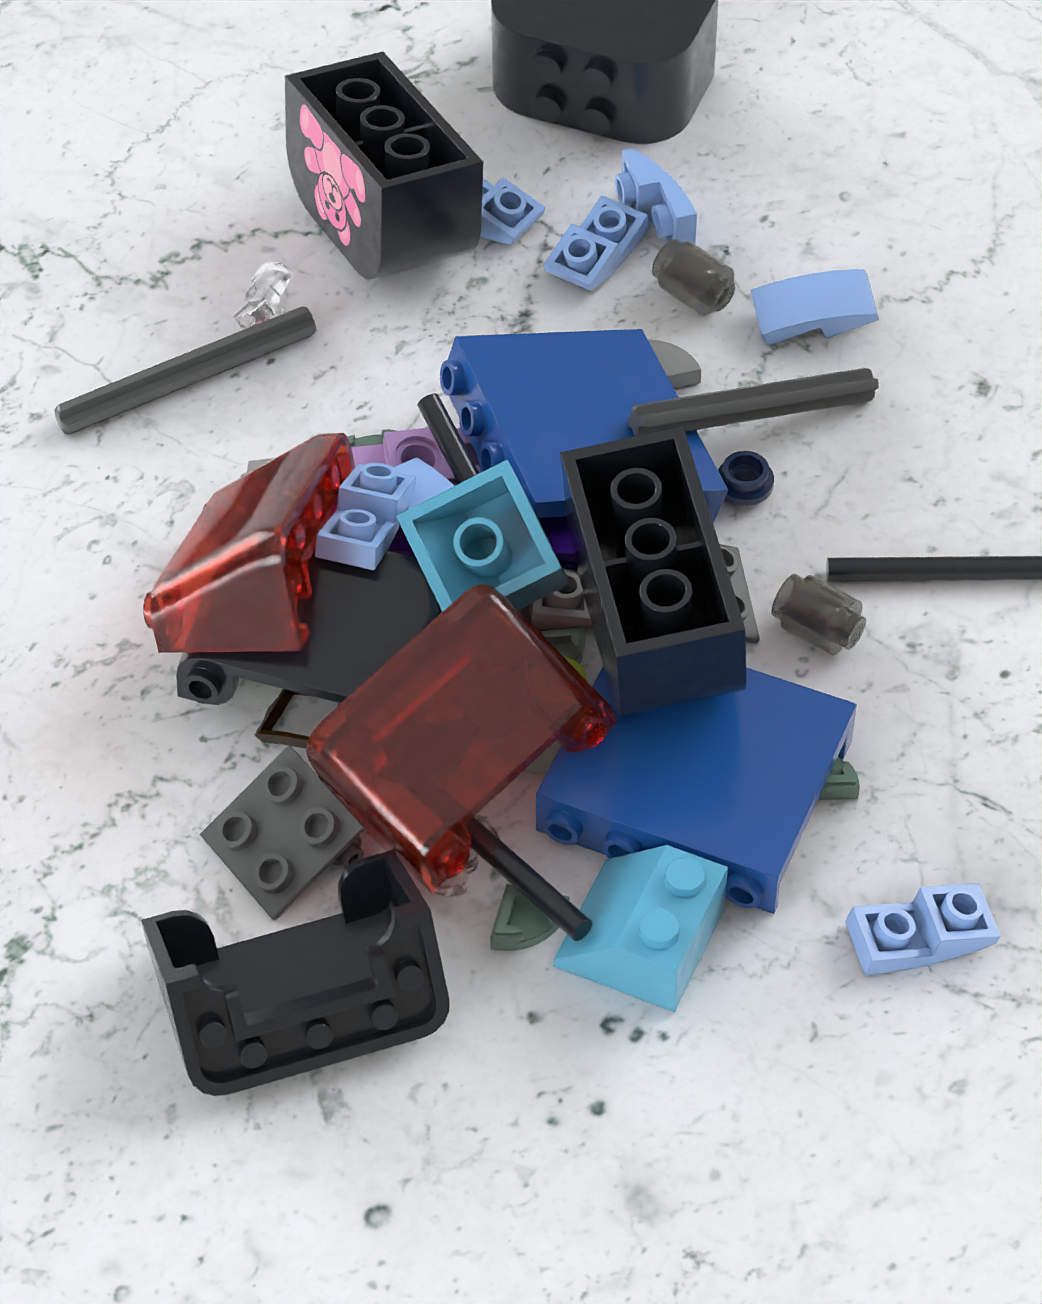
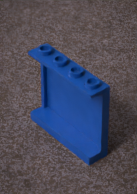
M642 329L455 336L447 361L442 363L440 369L442 391L451 399L459 416L461 431L464 436L469 437L477 454L480 471L483 472L508 460L537 518L567 516L560 452L635 437L632 428L628 427L627 418L631 416V408L634 405L678 398L675 389ZM697 430L685 432L714 523L728 488Z
M602 666L536 793V831L547 834L558 843L564 845L575 844L604 854L609 859L664 845L677 848L728 867L725 897L729 901L740 907H755L774 914L778 907L780 883L837 757L844 759L851 745L857 704L746 667L745 690L619 717L614 707Z

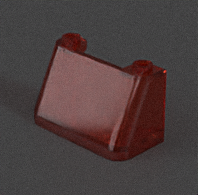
M319 433L217 490L212 495L156 581L153 590L145 596L143 604L144 620L147 627L153 629L158 653L300 651L309 636L307 624H299L296 607L298 598H309L312 593L307 562L316 548L317 534L337 510L339 487L355 469L351 444L346 434Z
M482 583L464 592L326 716L309 737L306 754L319 778L365 827V832L385 851L394 849L406 870L433 893L446 880L457 876L469 861L472 841L470 833L465 826L469 820L555 741L571 753L592 749L604 740L609 729L618 721L610 704L526 617L493 586Z

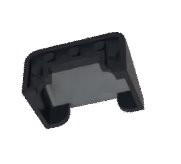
M246 518L239 520L231 528L223 541L176 673L177 696L202 704L220 705L227 703L236 692L240 677L351 706L353 728L367 745L378 750L411 757L459 661L460 625L449 626L417 558L386 551L375 570L315 557L317 533L260 519Z
M394 849L362 858L351 863L346 868L338 882V899L342 913L217 948L208 922L198 913L188 910L171 911L141 920L148 951L182 1061L194 1087L202 1093L212 1096L233 1094L424 1038L436 1032L445 1023L449 1013V994L431 909Z

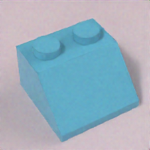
M508 460L396 515L450 627L515 612L570 584Z
M668 845L606 859L580 908V911L592 921V928L579 941H574L570 936L566 935L554 958V967L675 1012L724 912L728 867Z

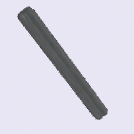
M301 306L65 401L54 409L56 420L64 434H72L306 339L316 332L315 321L309 309Z
M859 368L641 403L631 408V416L627 418L628 427L632 428L634 436L682 426L685 432L868 402L874 399L875 390L879 388V382L877 378L873 377L870 369Z

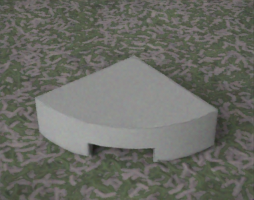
M648 339L673 388L701 383V368L688 352L668 342Z

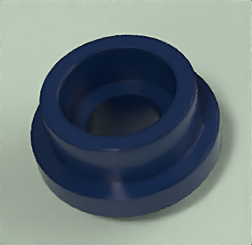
M752 451L732 453L718 468L728 488L724 499L730 503L742 506L755 505L766 500L773 491V471L766 459L758 453Z

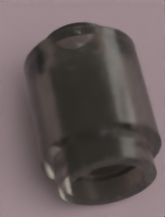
M678 239L671 240L661 248L654 259L652 275L658 279L660 288L700 315L705 316L714 311L722 310L728 305L734 295L733 269L691 241L682 243Z
M797 574L789 576L780 587L771 609L772 616L781 621V627L784 630L831 655H836L843 648L847 650L852 649L859 641L866 626V618L861 616L863 608L861 601L812 575H808L805 578Z

